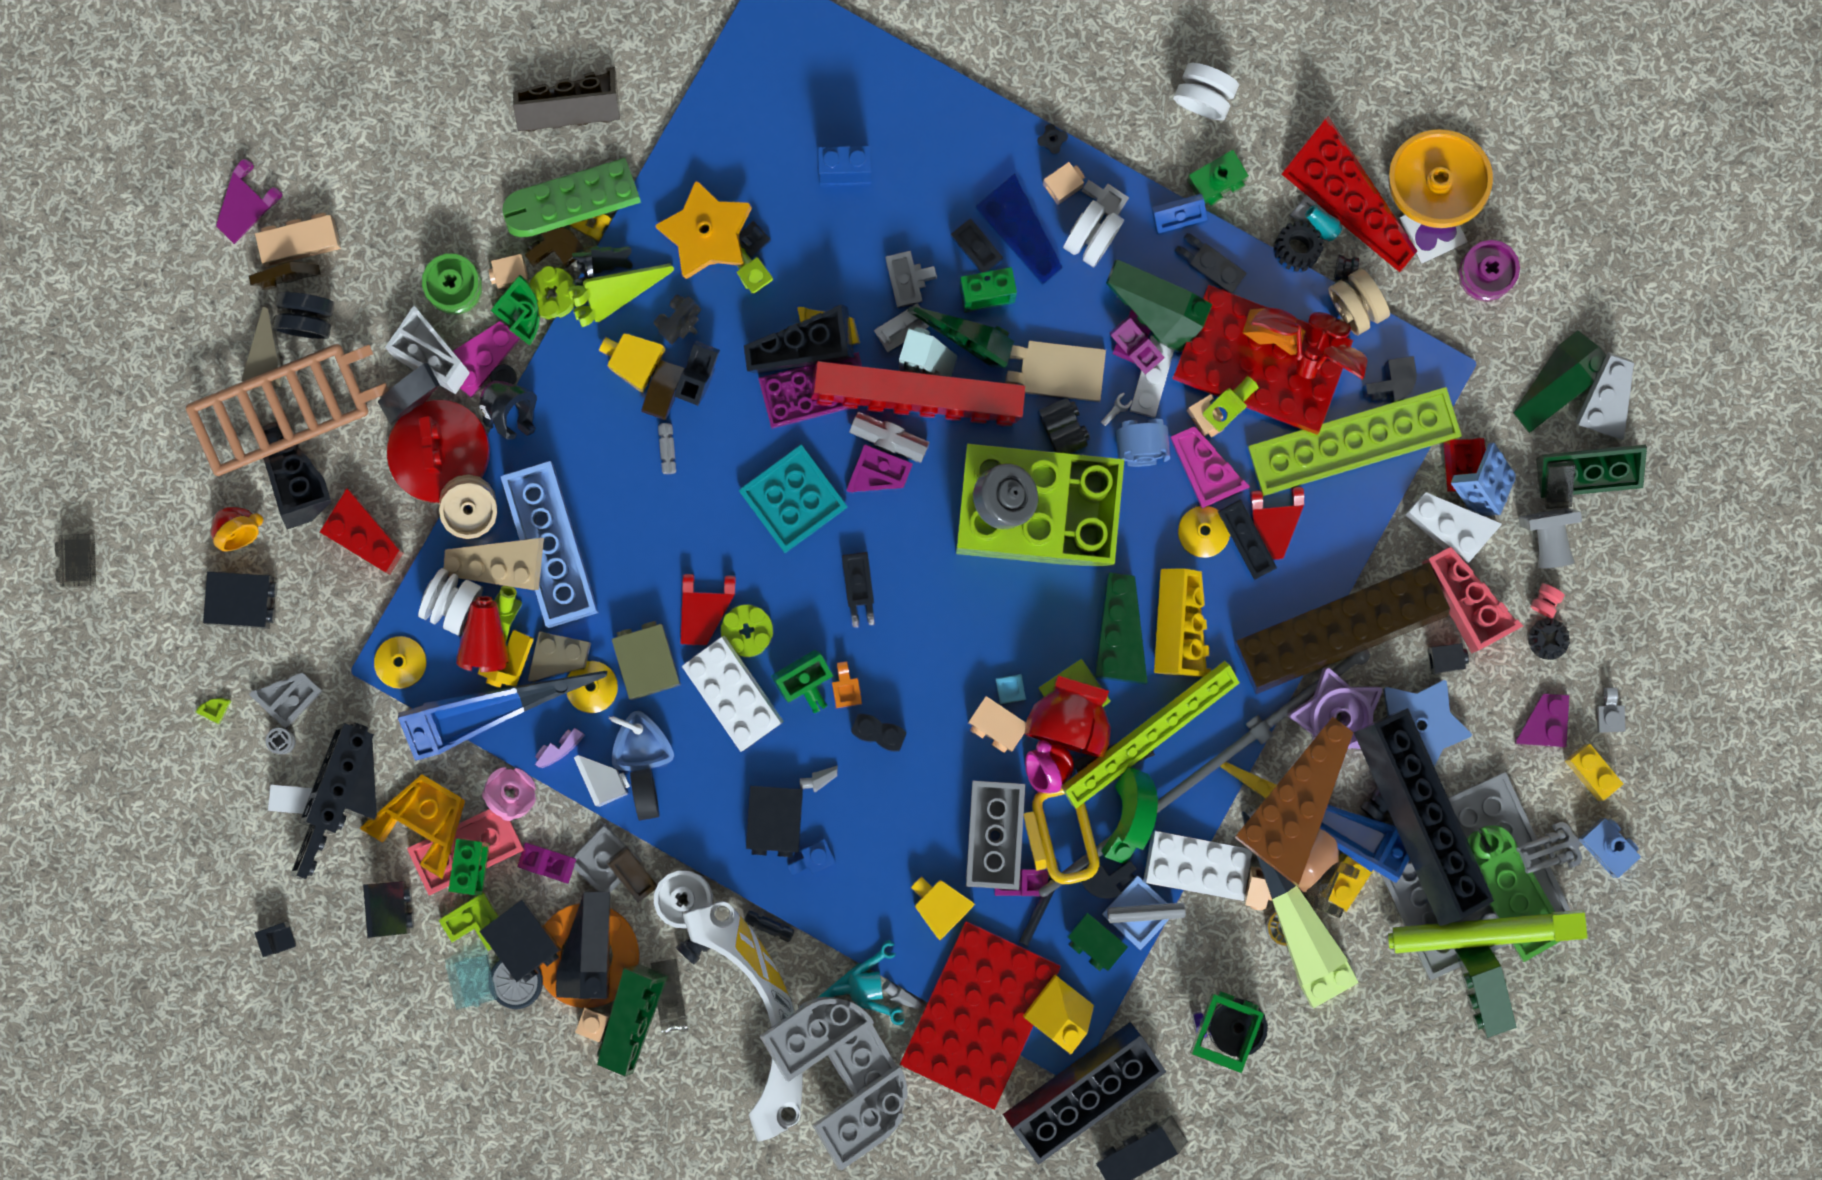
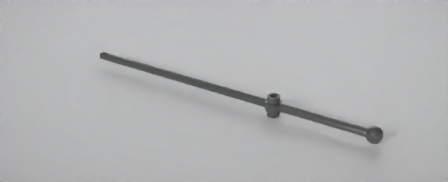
M1367 649L1347 657L1331 670L1338 676H1341L1355 664L1362 665L1367 663L1370 658V652ZM1319 679L1262 721L1259 715L1247 722L1246 725L1250 729L1249 732L1158 799L1157 813L1257 739L1262 745L1274 735L1269 729L1285 718L1288 713L1313 697ZM1112 835L1096 846L1099 857L1103 854L1101 850ZM1087 853L1061 873L1069 874L1081 871L1088 866ZM1052 879L1040 888L1039 895L1045 897L1063 884L1057 883Z

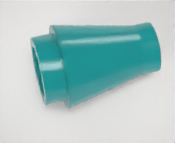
M1316 205L1311 206L1306 211L1305 217L1315 227V230L1321 233V239H1326L1330 242L1341 233L1343 227L1340 225L1339 219L1321 210Z

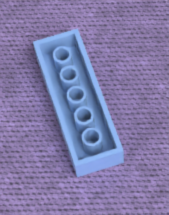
M549 461L500 476L519 539L544 538L539 590H535L545 625L551 628L599 613L553 463Z

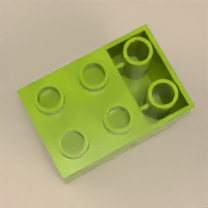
M967 444L956 554L1062 565L1108 566L1115 564L1125 459ZM1000 464H1014L1023 468L1034 480L1038 491V505L1034 515L1026 523L1012 529H997L990 526L980 517L974 505L973 491L976 481L986 470Z

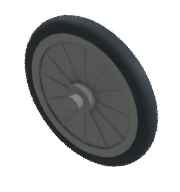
M498 960L489 976V987L493 997L498 1003L509 1009H523L530 1006L537 1000L542 991L543 976L540 968L536 969L538 974L525 983L523 979L516 982L501 960Z

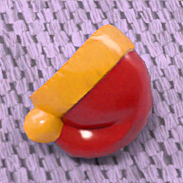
M226 507L219 510L213 517L210 529L213 544L219 550L225 552L247 546L257 538L259 534L258 527L264 522L263 516L258 513L252 514L248 509L240 507Z

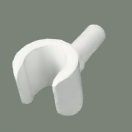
M1125 393L1117 397L1115 406L1101 421L1104 426L1120 411L1128 410L1132 404V400L1125 406L1120 403L1119 400Z

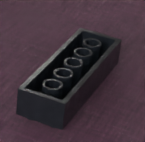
M1129 1022L1002 1115L1039 1165L1166 1073V1070L1142 1035Z

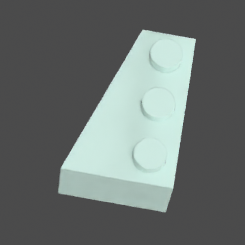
M915 327L914 330L908 329L899 358V371L951 377L957 355L934 336H930L928 330Z

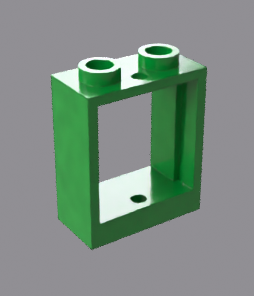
M1012 267L960 277L959 288L964 313L1015 303L1017 290ZM989 276L991 280L985 281L984 278Z
M456 839L448 892L470 895L483 894L490 843Z
M1219 991L1218 995L1212 993L1190 1054L1242 1073L1264 1013L1258 1011L1259 1005L1246 1000L1241 1005L1233 1002L1235 997L1222 991ZM1217 1003L1253 1016L1237 1060L1201 1046Z

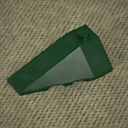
M1118 259L1114 261L1106 284L1125 305H1129L1138 315L1137 319L1142 324L1148 326L1153 332L1152 336L1158 342L1177 353H1181L1186 342H1191L1202 330L1212 307L1210 302L1193 292Z
M909 307L907 312L988 366L1005 368L1008 364L1014 341L1008 337L1009 332L999 326L994 328L919 307Z

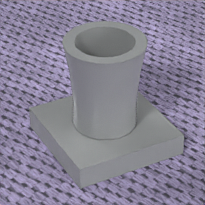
M1564 508L1518 516L1520 527L1528 530H1537L1539 546L1538 568H1555L1575 563L1567 537L1566 525L1582 522L1580 511Z

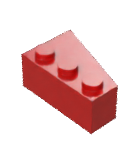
M348 488L320 530V533L389 575H391L404 554Z

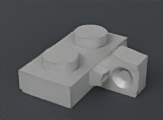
M911 251L885 257L897 308L923 302L920 288L926 287V281L937 279L935 267L921 269L920 264L914 265Z

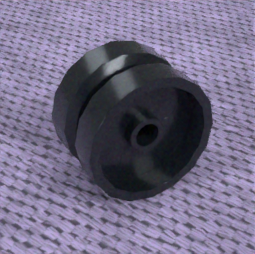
M277 293L276 307L285 313L274 316L272 329L276 332L296 337L329 339L331 325L320 318H328L333 315L335 302L311 294Z
M1234 998L1233 1002L1243 1005L1245 999ZM1217 1004L1207 1028L1210 1041L1218 1050L1230 1056L1238 1057L1253 1016L1223 1004ZM1265 1014L1261 1020L1249 1055L1254 1054L1260 1049L1267 1038L1268 1023ZM1236 1023L1242 1024L1240 1027L1241 1032L1239 1033L1233 1029Z

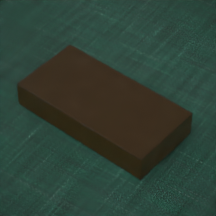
M627 846L606 861L607 865L637 903L657 888L658 885Z

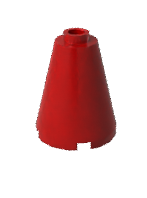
M480 596L471 602L456 656V664L469 671H472V666L480 667V672L499 671L506 668V663H509V656L498 605L495 601H492L491 597Z

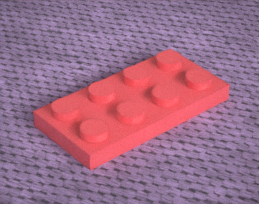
M490 809L458 824L443 879L419 865L433 842L425 839L407 848L429 896L449 887L456 839L490 843L486 869L524 851L512 822L502 819Z

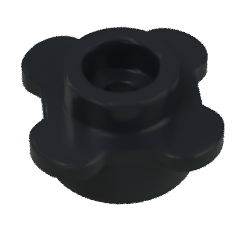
M1047 124L1044 134L1038 137L1037 142L1039 146H1044L1052 154H1057L1060 152L1062 143L1067 141L1068 134L1065 131L1056 129L1054 124ZM1055 137V140L1051 141L1050 138Z

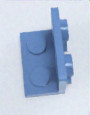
M1489 443L1477 473L1454 475L1451 484L1470 511L1482 516L1501 515L1515 482L1516 474L1496 444Z

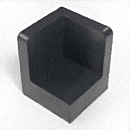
M283 922L254 933L262 957H269L296 947L289 922Z

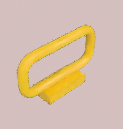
M1062 789L1056 793L1038 792L1032 801L1033 812L1023 814L1036 871L1047 868L1051 878L1060 884H1073L1092 878L1099 868V856L1085 802L1076 809L1089 866L1082 871L1063 874L1057 866L1042 804L1047 798L1065 793Z

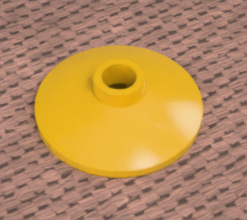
M1198 506L1189 510L1182 517L1178 527V536L1187 552L1197 557L1207 558L1220 553L1225 548L1230 534L1218 513L1219 510L1210 506L1204 508ZM1202 526L1209 528L1210 533L1208 535L1201 534L1200 529Z
M407 637L388 639L378 648L375 654L374 668L377 676L383 683L393 688L402 689L413 686L422 678L426 670L427 661L423 648L416 641ZM397 657L403 659V665L400 667L394 664Z
M587 661L585 669L571 671L568 677L608 671L606 677L594 681L596 685L594 691H588L585 685L566 693L571 704L580 711L598 713L607 709L614 702L618 692V682L614 672L605 664L597 661Z

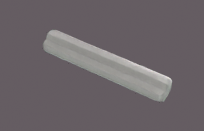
M1184 903L1108 908L1107 911L1109 923L1184 918L1186 915Z

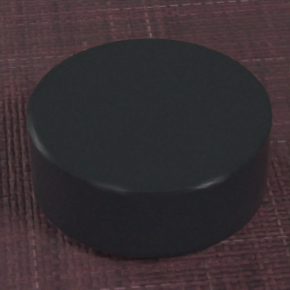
M501 364L496 366L491 372V382L497 380L516 384L517 374L511 366Z

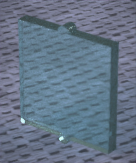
M487 955L472 959L465 957L463 961L445 965L456 1010L473 1005L474 1007H479L481 1003L498 999Z

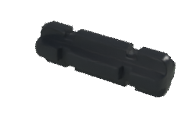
M753 911L747 912L744 920L748 925L752 927L757 926V929L775 937L779 936V939L786 942L791 941L794 935L792 928L781 926L782 924L765 916L760 917L758 913Z

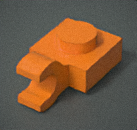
M847 661L837 663L840 681L832 682L836 708L862 704L858 678L850 679Z

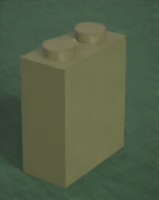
M656 621L641 625L642 630L632 632L631 629L617 632V637L612 639L630 700L681 685L664 626L662 624L657 625Z

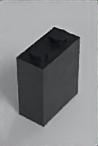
M207 571L203 623L215 626L270 629V623L275 622L276 611L275 608H272V597L276 598L277 582H274V577L270 575Z
M750 786L746 849H752L751 855L767 856V851H778L777 856L793 857V852L799 853L803 789Z
M525 899L520 900L479 931L516 982L523 979L526 983L538 974L536 971L538 967L542 964H545L546 967L551 965L559 958L557 953L562 950Z

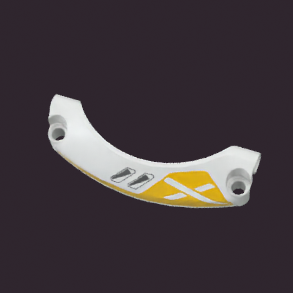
M718 901L706 908L701 907L682 914L691 941L714 949L726 956L748 976L764 1002L771 1028L794 1013L789 993L775 963L757 935L729 903ZM719 906H725L729 909V917L722 921L715 917V910ZM773 1058L763 1092L749 1113L758 1142L770 1139L788 1130V1127L797 1124L801 1116L803 1072L791 1081H786ZM785 1107L795 1109V1116L790 1120H784L781 1117V1111Z

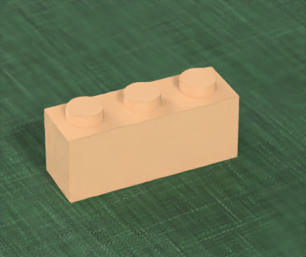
M326 213L312 215L311 220L303 222L301 219L286 222V226L276 228L274 225L262 228L261 232L255 233L261 262L266 268L341 249L335 221L331 215H326Z

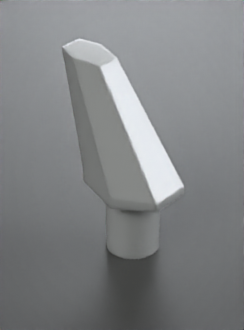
M838 765L812 773V778H801L800 789L813 788L814 792H817L837 777Z
M890 981L883 983L882 989L888 993L887 996L890 1000L915 1009L921 1007L922 1004L900 986L894 985Z

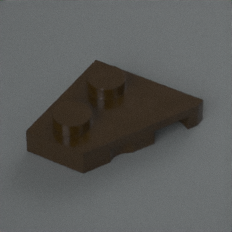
M289 261L248 277L250 286H259L262 290L276 288L277 284L290 283L299 279L321 275L318 264Z

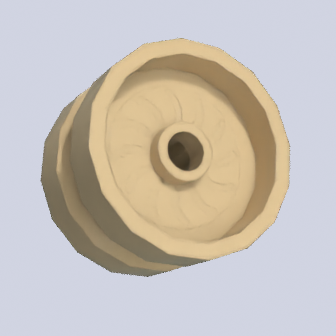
M1361 268L1348 276V283L1340 280L1328 288L1331 300L1340 317L1351 325V331L1357 336L1370 329V320L1379 324L1390 316V310L1380 289L1371 276Z
M463 475L457 476L445 485L439 498V513L441 522L446 530L456 537L465 539L480 537L490 530L495 523L497 504L495 492L488 482L478 476ZM465 505H471L472 508L466 509Z

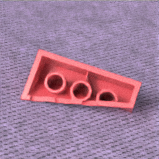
M1452 547L1422 562V565L1430 563L1449 604V614L1471 654L1523 627L1519 620H1516L1508 612V608L1490 592L1487 585L1474 575V571Z

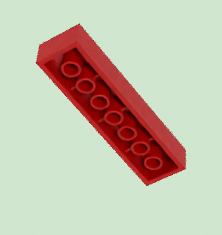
M817 361L813 373L811 400H816V404L831 406L832 402L842 403V407L857 409L858 405L868 406V410L883 412L884 408L894 409V413L909 415V411L920 412L919 416L934 418L935 414L945 415V419L960 421L961 417L971 418V422L985 424L986 420L997 421L996 425L1010 427L1012 423H1017L1023 416L1026 386Z

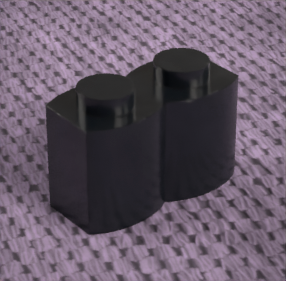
M1065 398L1038 410L1039 417L1056 453L1072 454L1088 446L1087 440H1090V436L1085 425L1080 426L1076 417L1080 416L1074 401L1070 403L1068 398Z
M858 714L851 733L857 739L869 743L876 742L881 748L890 752H900L907 734L901 727L890 723L882 724L877 718L868 714Z

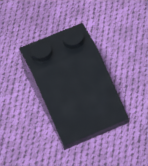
M406 881L364 884L367 938L410 934V928H414L413 912L408 910V902H412L411 886H406Z

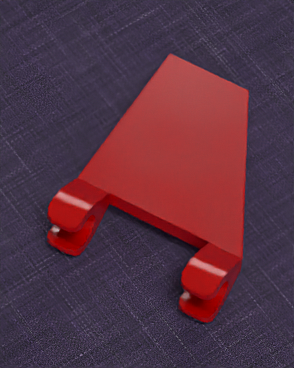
M1303 487L1292 488L1293 506L1263 509L1262 492L1252 491L1250 493L1253 523L1273 560L1283 559L1304 507Z
M683 575L681 644H708L735 595V576L725 577L724 594L694 593V575Z

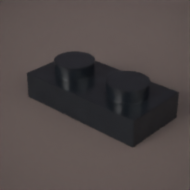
M971 218L950 235L981 273L988 272L1003 260L1002 255Z

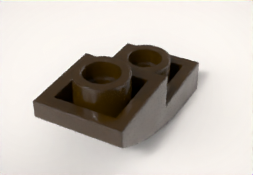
M660 360L641 409L643 413L666 420L675 401L674 394L680 376L684 371L683 367Z

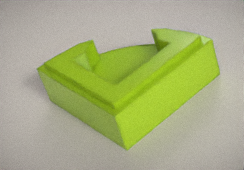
M224 698L211 699L201 704L195 713L220 724L231 701Z

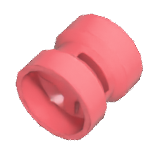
M1542 583L1538 590L1539 596L1532 601L1530 607L1536 612L1553 619L1557 612L1556 606L1562 602L1565 594L1550 585Z

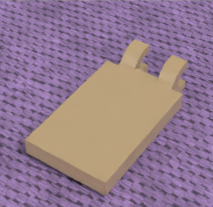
M1029 341L1028 348L1013 345L1009 359L1023 360L1022 372L1007 371L1006 384L1026 386L1025 394L1100 402L1106 350Z

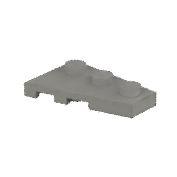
M1610 352L1607 353L1575 421L1578 425L1624 440L1634 367L1632 360Z

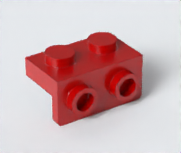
M1484 438L1452 439L1444 442L1447 492H1457L1451 484L1454 475L1477 473L1486 451Z

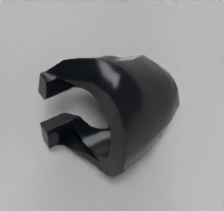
M497 380L485 386L480 397L479 408L482 413L483 422L489 429H492L494 424L500 435L506 439H515L517 433L507 426V415L511 408L516 405L519 410L518 429L526 436L533 434L536 430L532 422L537 395L533 391L517 384Z

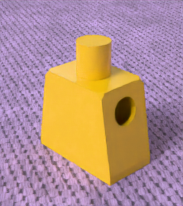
M624 333L619 343L606 337L599 351L611 357L607 365L611 371L643 393L665 352V348L661 344Z
M921 876L911 887L922 898L915 905V908L939 940L975 905L941 880L932 887Z

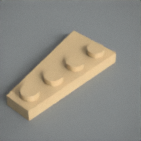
M544 538L445 550L443 569L449 571V577L454 573L461 579L539 590Z

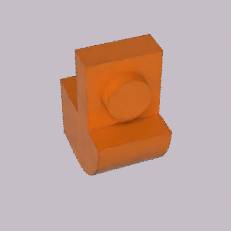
M1264 308L1250 309L1243 330L1245 335L1258 344L1275 343L1290 355L1297 354L1296 334L1286 336L1259 325H1251L1255 315L1264 310ZM1301 328V339L1303 342L1306 331Z

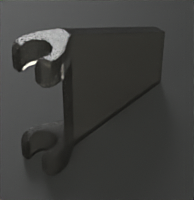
M1337 862L1312 887L1308 888L1307 892H1301L1311 907L1341 918L1344 909L1328 902L1339 873L1356 879L1360 870L1352 865Z

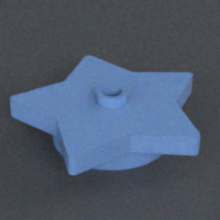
M1446 680L1440 681L1417 694L1390 687L1383 689L1387 716L1408 708L1416 727L1420 720L1425 722V730L1421 731L1418 729L1434 767L1444 748L1472 736L1471 732L1450 713Z

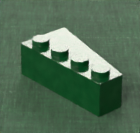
M641 964L623 968L610 1019L606 1027L605 1037L597 1052V1057H599L598 1066L622 1076L634 1073L668 975Z

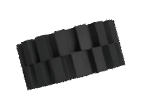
M1295 221L1293 225L1291 222L1288 223L1286 227L1282 228L1275 240L1274 250L1277 251L1274 255L1276 258L1281 257L1279 260L1281 265L1284 262L1287 263L1285 268L1288 270L1291 266L1294 267L1295 272H1298L1300 268L1302 272L1306 271L1308 267L1312 268L1323 251L1324 246L1322 245L1324 241L1319 239L1321 233L1319 231L1314 233L1315 227L1312 225L1308 228L1307 222H1303L1301 226L1299 221ZM1299 240L1303 242L1308 248L1307 252L1298 253L1294 251L1290 246V241Z

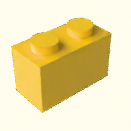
M1591 744L1583 745L1565 760V763L1597 801H1604L1624 784Z

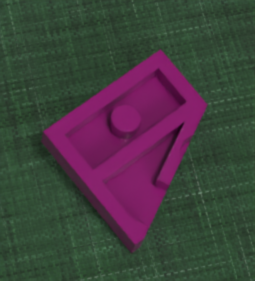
M865 444L846 491L857 492L904 488L913 463Z
M1542 694L1521 733L1517 736L1515 744L1567 747L1569 695Z

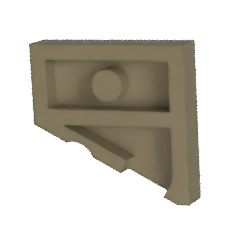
M539 632L528 681L536 682L540 679L585 669L591 643Z

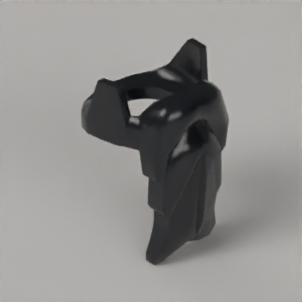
M589 246L579 250L578 253H572L573 259L577 260L579 271L584 274V277L575 279V286H584V280L594 278L593 274L600 273L602 270H613L615 267L632 269L633 264L628 258L632 252L631 247L600 248L599 246Z

